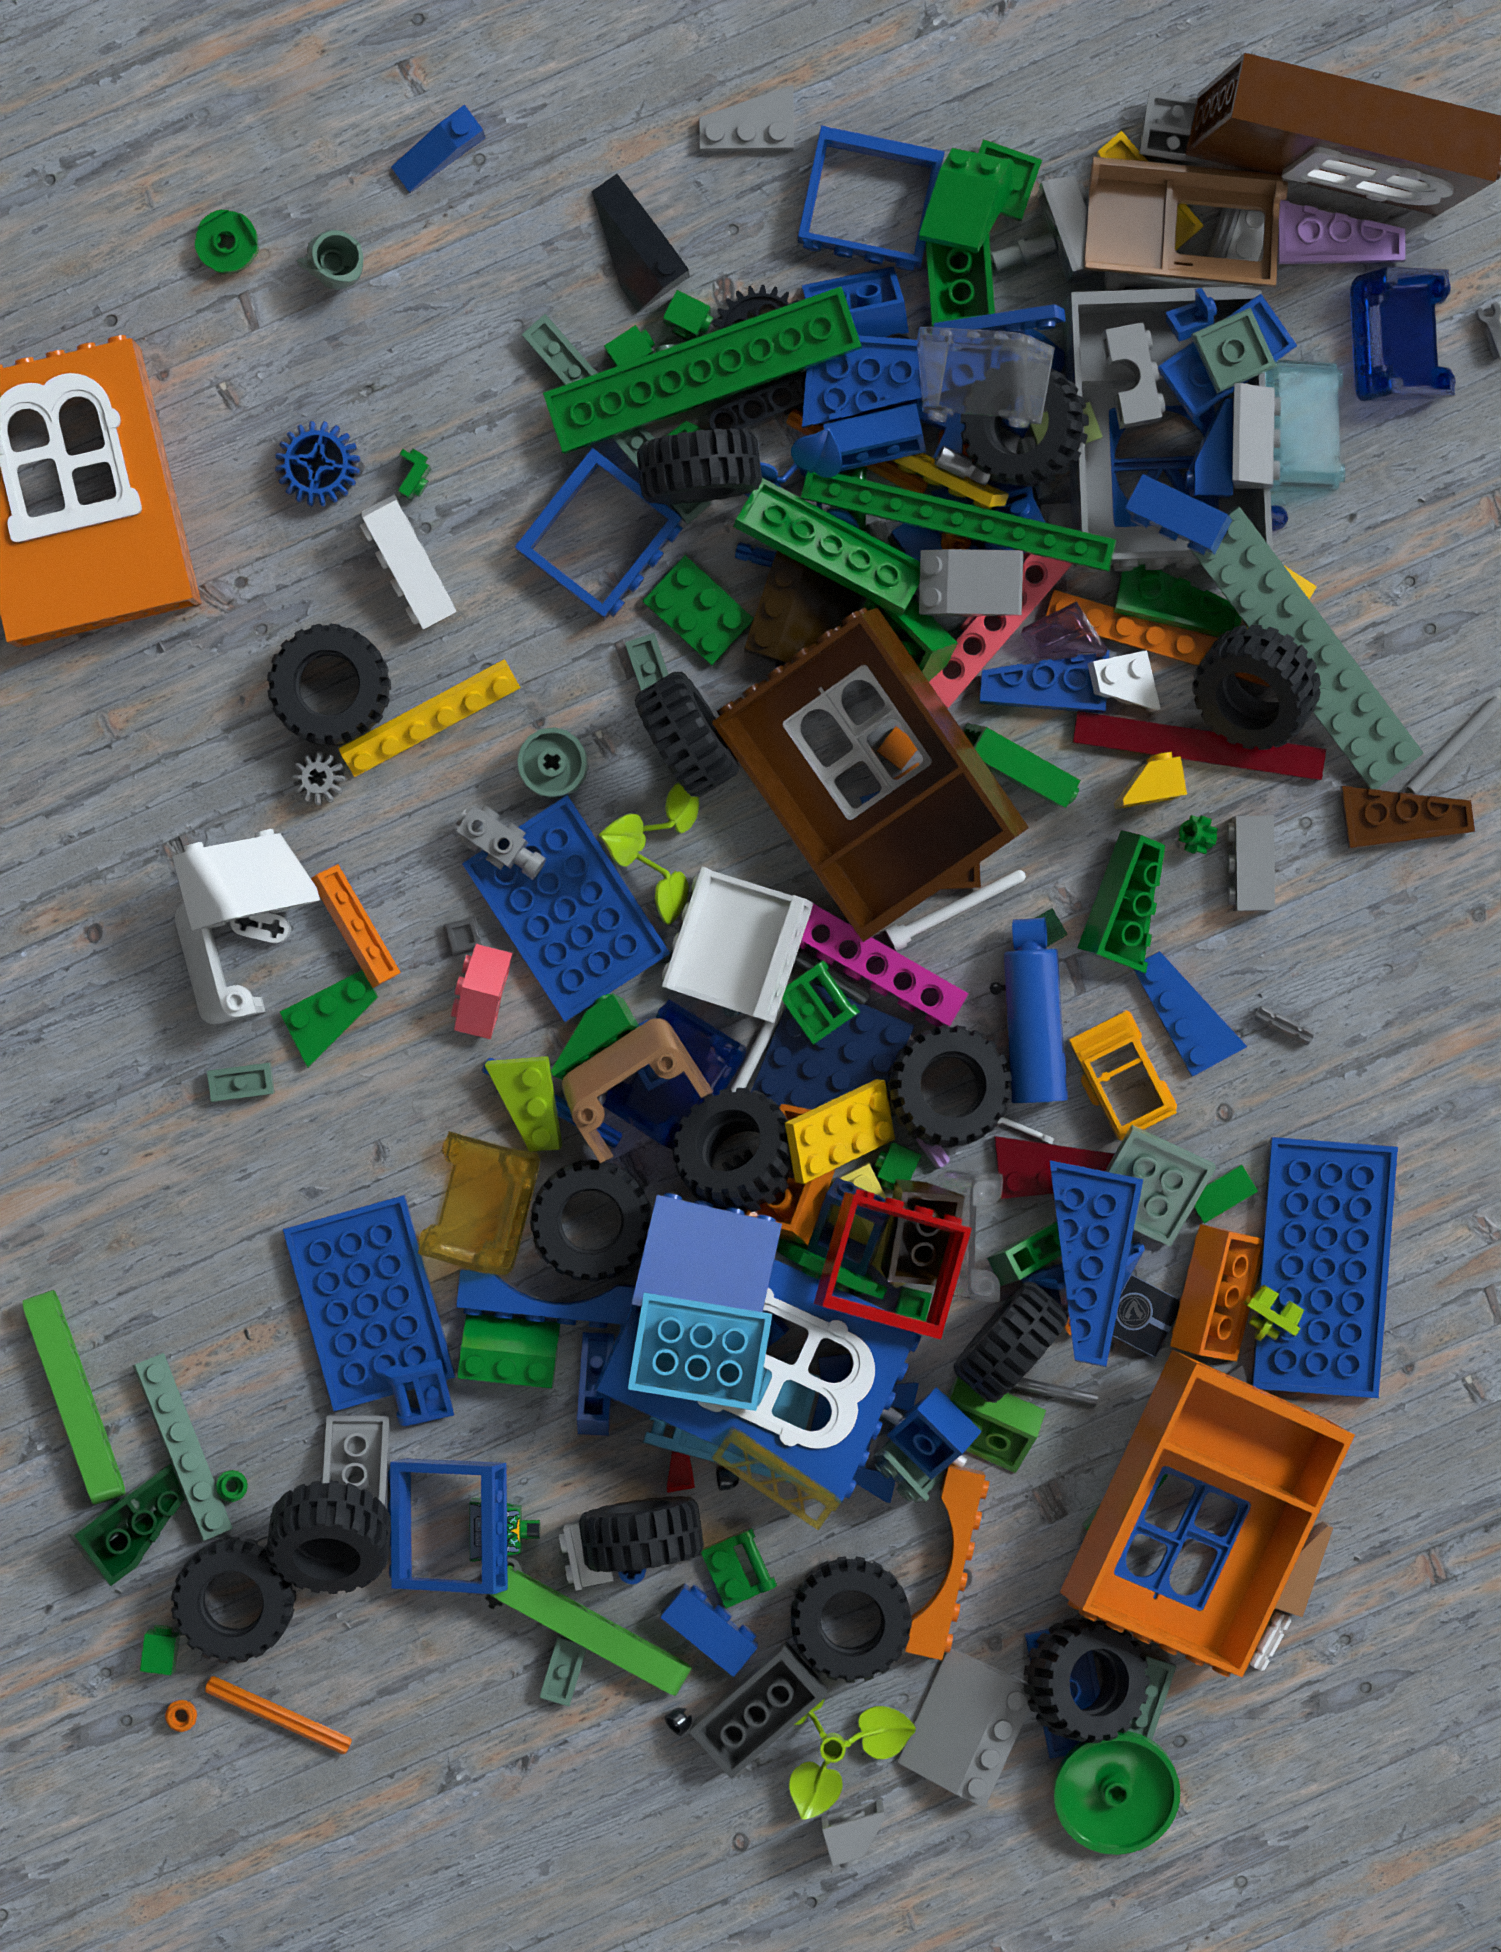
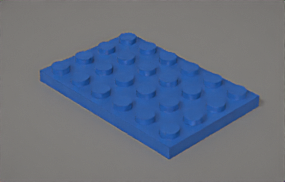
M568 795L518 827L526 833L523 837L528 842L525 848L532 853L538 852L547 859L543 868L533 880L523 874V869L516 864L511 869L504 865L500 870L486 860L488 853L483 850L462 863L564 1022L594 1004L599 997L611 993L671 954ZM500 840L498 844L499 849L506 850L510 845L509 840Z
M405 1195L283 1229L333 1411L394 1395L392 1385L387 1382L385 1375L386 1370L391 1366L408 1367L441 1359L446 1380L456 1377ZM413 1381L404 1383L406 1391L415 1389Z

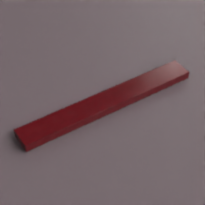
M1077 711L1072 740V743L1148 755L1172 752L1173 758L1181 756V760L1319 781L1322 780L1327 750L1286 743L1281 747L1272 746L1268 750H1259L1258 746H1255L1254 749L1242 748L1243 744L1236 743L1233 745L1226 741L1227 737L1220 734L1218 736L1215 732L1080 711Z

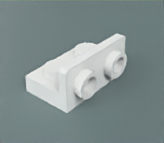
M579 1522L565 1525L563 1529L564 1534H559L562 1553L568 1552L570 1565H565L568 1584L574 1583L575 1590L578 1591L586 1586L614 1581L613 1572H594L589 1570L584 1564Z

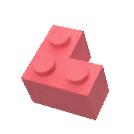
M476 944L472 956L466 955L462 968V973L466 975L465 977L459 976L455 989V995L460 996V999L455 998L451 1016L456 1017L455 1031L491 1039L498 1018L502 993L509 974L512 953Z

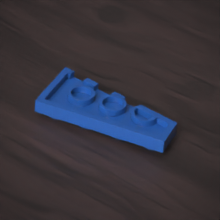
M1052 304L934 323V335L946 340V342L966 343L980 339H990L1004 334H1021L1025 330L1033 328L1048 330L1055 328L1056 323L1066 322L1065 310L1060 306Z
M1160 951L1145 958V962H1148L1146 973L1133 969L1191 1077L1247 1047Z

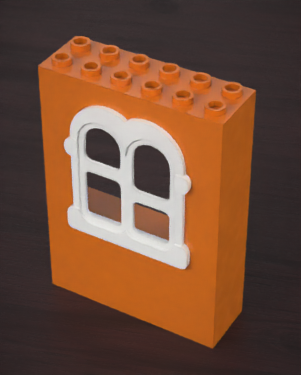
M126 335L111 337L107 339L108 343L98 346L94 342L78 345L77 351L65 353L64 350L51 351L46 353V358L35 361L33 357L21 358L15 361L14 366L3 368V365L0 364V616L7 643L18 648L202 604L142 350L132 338H127ZM73 397H84L95 405L105 441L103 448L74 456L67 454L59 422L61 406L67 400ZM22 409L38 411L43 416L50 437L48 445L14 452L8 435L10 418ZM45 459H53L59 475L65 508L59 512L29 517L17 473L18 467ZM97 463H109L116 487V496L109 500L81 505L78 502L74 486L73 471L77 468Z

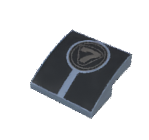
M1131 1274L1121 1291L1113 1336L1156 1358L1177 1318L1180 1299Z

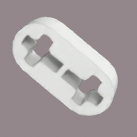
M272 913L250 916V920L259 922L258 927L247 926L245 931L241 930L242 925L237 923V919L230 921L231 928L236 934L271 943L285 941L291 932L289 921L283 916ZM276 920H279V925L284 928L283 934L278 933L276 938L272 937L271 931L262 929L264 923L272 925Z

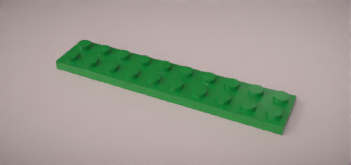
M840 286L544 392L543 395L562 453L567 454L860 350L862 345L843 288Z

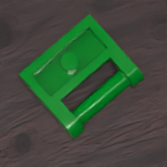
M824 960L787 985L782 1001L812 1044H815L860 1012L855 1004L853 1006L850 1004L827 971L829 967ZM816 977L841 1011V1014L833 1018L809 983Z
M752 1528L745 1529L703 1548L701 1552L726 1609L777 1586L775 1578L770 1577L753 1539L756 1536ZM743 1545L759 1582L750 1585L734 1546Z

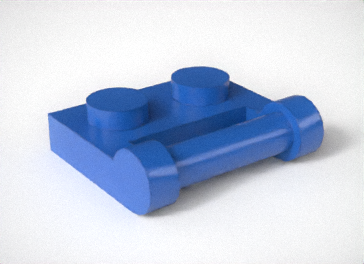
M441 1359L408 1367L396 1365L386 1370L387 1382L392 1385L398 1411L396 1416L400 1425L409 1426L454 1416L453 1404ZM413 1381L420 1408L414 1409L410 1407L404 1383Z

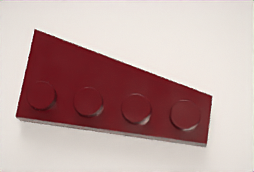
M994 1136L1000 1198L1054 1194L1050 1160L1105 1171L1115 1153Z

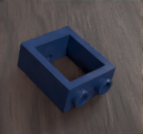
M836 1178L826 1193L807 1251L826 1259L834 1230L826 1227L833 1206L841 1207L844 1192L855 1194L856 1188L864 1189L855 1186L849 1181ZM875 1194L873 1200L885 1202L883 1197ZM857 1206L855 1214L873 1222L874 1226L867 1245L848 1237L840 1266L864 1277L876 1257L890 1215Z

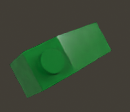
M613 993L603 995L594 1002L595 1005L586 1011L551 1069L554 1077L563 1080L567 1073L639 1027L623 998Z
M1057 1220L987 1257L1001 1286L1021 1280L1061 1256Z

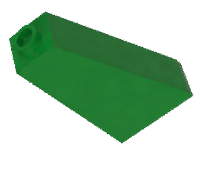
M971 723L966 724L963 730L964 734L990 771L1059 807L1066 808L1068 804H1071L1076 799L1079 792L1078 785L1081 780L988 727Z

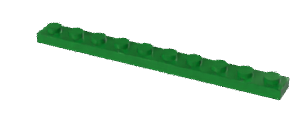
M807 471L801 494L803 500L1105 572L1110 570L1117 543L1116 539L842 474H837L831 478H824L815 472L809 473Z

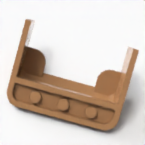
M655 1018L645 1022L567 1073L563 1078L562 1090L573 1121L600 1163L608 1161L614 1156L596 1129L603 1123L605 1118L604 1108L597 1097L647 1064H650L654 1072L664 1079H671L685 1072L701 1098L713 1093L710 1085L674 1029L664 1019Z

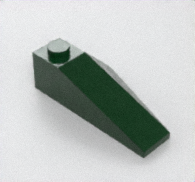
M171 1463L68 1534L86 1561L109 1586L115 1584L139 1565L144 1554L152 1543L156 1541L161 1530L185 1500Z

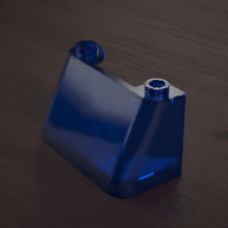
M1384 267L1359 275L1353 280L1350 288L1355 391L1359 400L1377 402L1436 399L1455 396L1456 380L1452 370L1449 367H1438L1435 305L1443 303L1450 294L1449 269Z
M668 999L666 1004L658 1010L656 1018L664 1019L672 1026L713 1090L712 1094L714 1096L719 1095L720 1090L727 1088L746 1055V1047L679 1004ZM637 1072L630 1084L622 1082L609 1089L602 1106L656 1142L673 1150L676 1147L673 1143L676 1131H681L680 1121L684 1116L688 1118L691 1114L689 1109L695 1103L699 1106L705 1100L704 1097H700L685 1072L650 1091L647 1090Z

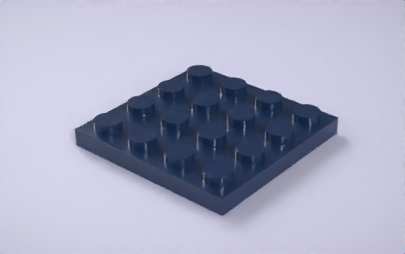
M809 982L833 1018L840 1015L841 1011L825 988ZM847 998L852 1006L855 1004L860 1012L821 1040L812 1044L786 1006L751 1093L755 1090L759 1091L767 1099L771 1098L779 1106L786 1104L812 1110L875 1079L884 1080L887 1089V1083L890 1082V1075L888 1074L890 1067L894 1064L895 1056L900 1049L907 1044L914 1025Z

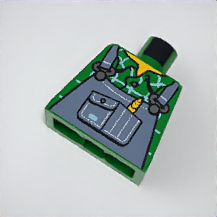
M476 1497L471 1498L469 1501L470 1562L482 1560L481 1498ZM507 1503V1556L521 1553L522 1539H540L541 1527L540 1520H522V1505Z

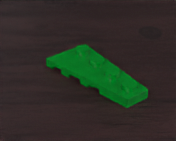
M1145 565L1133 567L1131 571H1121L1114 613L1220 637L1226 631H1232L1234 627H1238L1241 624L1240 615L1228 600L1208 590L1204 592L1190 585L1191 582L1179 577L1177 579L1163 572L1162 569L1145 570Z

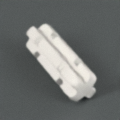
M1281 1611L1275 1612L1271 1619L1272 1625H1268L1257 1645L1258 1651L1254 1652L1249 1662L1252 1667L1260 1671L1266 1669L1270 1662L1269 1656H1273L1284 1636L1283 1630H1287L1291 1623V1618Z

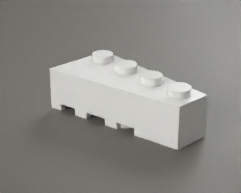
M394 494L362 511L364 523L360 524V527L367 540L371 541L374 539L380 550L375 552L383 569L388 567L391 569L395 578L390 580L398 597L405 595L410 604L405 609L414 625L420 623L421 627L425 629L457 611Z

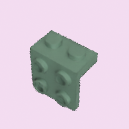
M891 1439L873 1455L877 1461L875 1464L877 1470L885 1478L891 1477L899 1485L896 1490L907 1502L912 1500L915 1503H926L930 1499L927 1493L944 1477L939 1473L931 1480Z

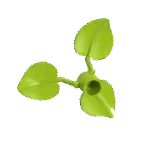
M679 782L672 787L666 798L665 811L669 818L666 823L643 826L640 816L631 813L618 818L599 834V837L607 846L612 859L617 865L626 867L637 859L663 875L664 879L659 881L656 886L655 903L658 913L666 925H670L677 919L686 904L689 893L687 878L680 871H674L670 875L668 870L638 852L643 850L646 843V837L643 832L669 829L674 826L678 833H684L694 824L699 811V797L690 796Z
M825 1698L794 1725L802 1724L808 1716L811 1718L822 1738L820 1753L824 1761L821 1766L812 1761L804 1762L797 1766L790 1776V1794L801 1819L806 1820L822 1814L838 1800L843 1786L842 1776L837 1770L826 1768L830 1762H838L844 1757L846 1747H850L852 1743L863 1738V1749L868 1755L876 1759L891 1758L903 1749L910 1737L916 1732L913 1722L894 1708L887 1706L870 1707L859 1716L858 1722L862 1732H858L849 1739L844 1740L837 1733L826 1734L817 1716L814 1714V1711L819 1710L823 1706Z

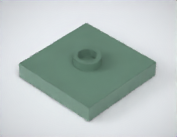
M1251 307L1191 334V338L1217 394L1233 387L1234 383L1245 382L1277 366Z

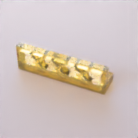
M732 1426L712 1456L714 1461L818 1531L831 1511L835 1512L842 1502L840 1497L734 1426ZM733 1443L743 1450L745 1461L731 1464L721 1456L729 1444ZM748 1454L754 1457L755 1459L749 1460ZM763 1463L770 1468L772 1479L755 1480L752 1478L750 1465ZM746 1466L747 1474L737 1467ZM774 1472L782 1477L775 1478ZM782 1481L791 1482L797 1488L798 1497L783 1499L778 1494L776 1483ZM773 1483L774 1492L764 1485ZM801 1490L809 1495L802 1496ZM815 1498L825 1505L817 1520L805 1513L804 1500ZM799 1502L800 1509H798L791 1503Z

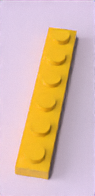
M504 659L360 736L354 741L338 748L353 776L356 777L520 689V686Z

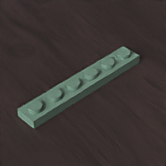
M161 1353L132 1365L201 1541L208 1540L233 1529L223 1502L217 1494L216 1484L165 1354Z

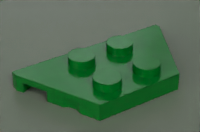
M779 1238L776 1251L802 1265L803 1273L819 1280L826 1259ZM841 1266L834 1286L846 1293L852 1288L883 1299L888 1288Z

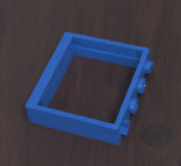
M821 125L798 234V243L803 244V248L810 251L820 252L822 248L834 250V255L843 258H852V254L865 257L864 261L872 264L881 265L883 261L896 263L895 267L901 270L913 271L914 267L920 268L926 241L919 240V232L940 168L942 167L945 151ZM827 147L932 168L914 254L809 233Z
M592 447L516 544L515 549L606 620L609 615L614 617L622 609L625 602L621 599L628 590L634 593L644 580L641 574L649 565L653 568L664 554L661 551L667 541L673 543L683 529L680 526L683 521L682 517L667 505L647 502L641 495L640 484ZM598 466L668 520L603 604L533 550Z
M411 1458L390 1462L388 1481L390 1483L391 1499L388 1504V1512L391 1516L389 1542L391 1547V1563L389 1566L391 1588L496 1594L508 1590L506 1463ZM411 1472L481 1475L482 1581L412 1577Z

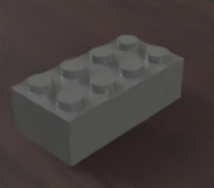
M786 1641L693 1722L689 1733L732 1779L825 1698L828 1687Z

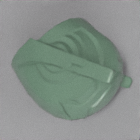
M326 230L320 233L308 243L307 255L296 260L299 267L315 276L325 287L335 290L346 289L354 285L359 280L363 271V252L360 243L351 235L341 230Z

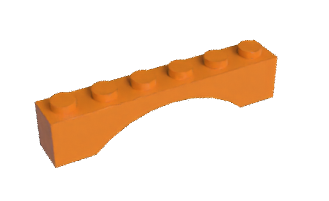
M950 1464L945 1469L940 1496L946 1506L951 1523L952 1548L950 1562L935 1594L921 1609L911 1616L910 1638L907 1646H904L905 1652L938 1660L943 1659L944 1652L950 1653L953 1634H949L951 1621L957 1622L961 1605L956 1603L958 1591L964 1592L968 1573L963 1572L966 1560L971 1561L975 1542L970 1541L973 1529H979L982 1512L977 1511L980 1499H986L989 1488V1481L985 1480L983 1471L966 1467L961 1468Z

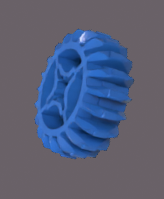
M314 421L309 422L310 431L308 432L300 424L297 426L300 433L298 437L291 431L287 433L288 438L292 441L290 445L283 441L279 444L283 450H286V454L276 453L275 458L283 461L284 464L275 466V471L286 474L281 476L278 481L281 485L290 483L285 490L288 495L298 490L295 500L299 503L304 500L306 495L308 496L307 504L311 507L315 504L316 497H319V503L322 507H325L327 504V496H330L333 503H337L338 497L335 494L336 492L340 491L345 497L349 494L346 488L343 487L345 483L353 487L356 485V481L350 478L349 475L360 474L359 468L351 466V464L361 461L358 455H350V453L357 449L355 443L345 446L350 436L348 433H344L338 438L340 428L337 425L329 433V426L325 421L322 422L320 431L317 430ZM317 440L310 453L296 455L297 451L304 444ZM327 441L339 447L343 457V464L327 458ZM321 455V460L327 463V465L319 466L315 474L314 467L307 462H316ZM293 464L308 469L309 487H305L297 481L293 472ZM340 473L339 477L332 484L318 489L325 475Z

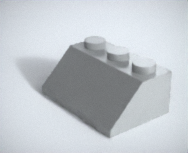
M1075 176L1042 181L1037 192V198L1049 232L1051 231L1057 247L1056 252L1067 283L1102 272L1084 269L1088 214L1084 202L1088 201L1083 184H1077Z
M1234 383L1232 480L1235 489H1273L1274 480H1280V461H1274V448H1280L1281 429H1275V416H1281V397H1275V388Z

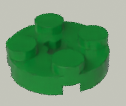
M220 209L211 212L201 220L196 233L195 249L201 261L208 268L221 275L234 274L244 270L253 262L259 252V238L254 225L245 215L235 211ZM224 234L228 237H235V241L232 242L233 247L229 250L226 247L219 248V244L222 242L221 236Z

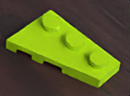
M549 1057L487 1061L485 1067L529 1152L560 1149L563 1144Z

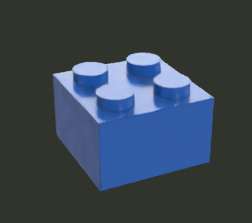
M935 1387L898 1421L887 1436L932 1480L959 1458L982 1431L951 1402L948 1396Z

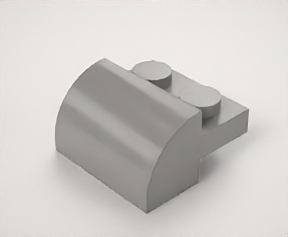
M1149 90L1140 137L1139 154L1202 164L1203 159L1185 155L1197 98Z

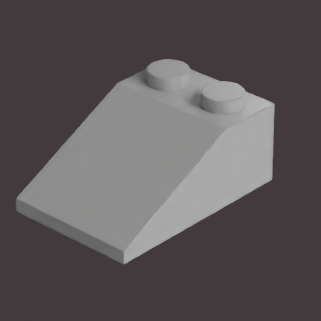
M921 550L919 614L934 617L1022 615L1023 551Z
M326 1416L323 1483H329L331 1480L339 1481V1484L347 1485V1483L354 1484L359 1490L364 1488L371 1492L372 1498L377 1497L388 1511L390 1416Z

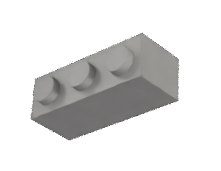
M1274 815L1232 817V823H1227V841L1232 842L1233 854H1228L1227 857L1228 873H1233V886H1228V904L1233 905V911L1275 910Z

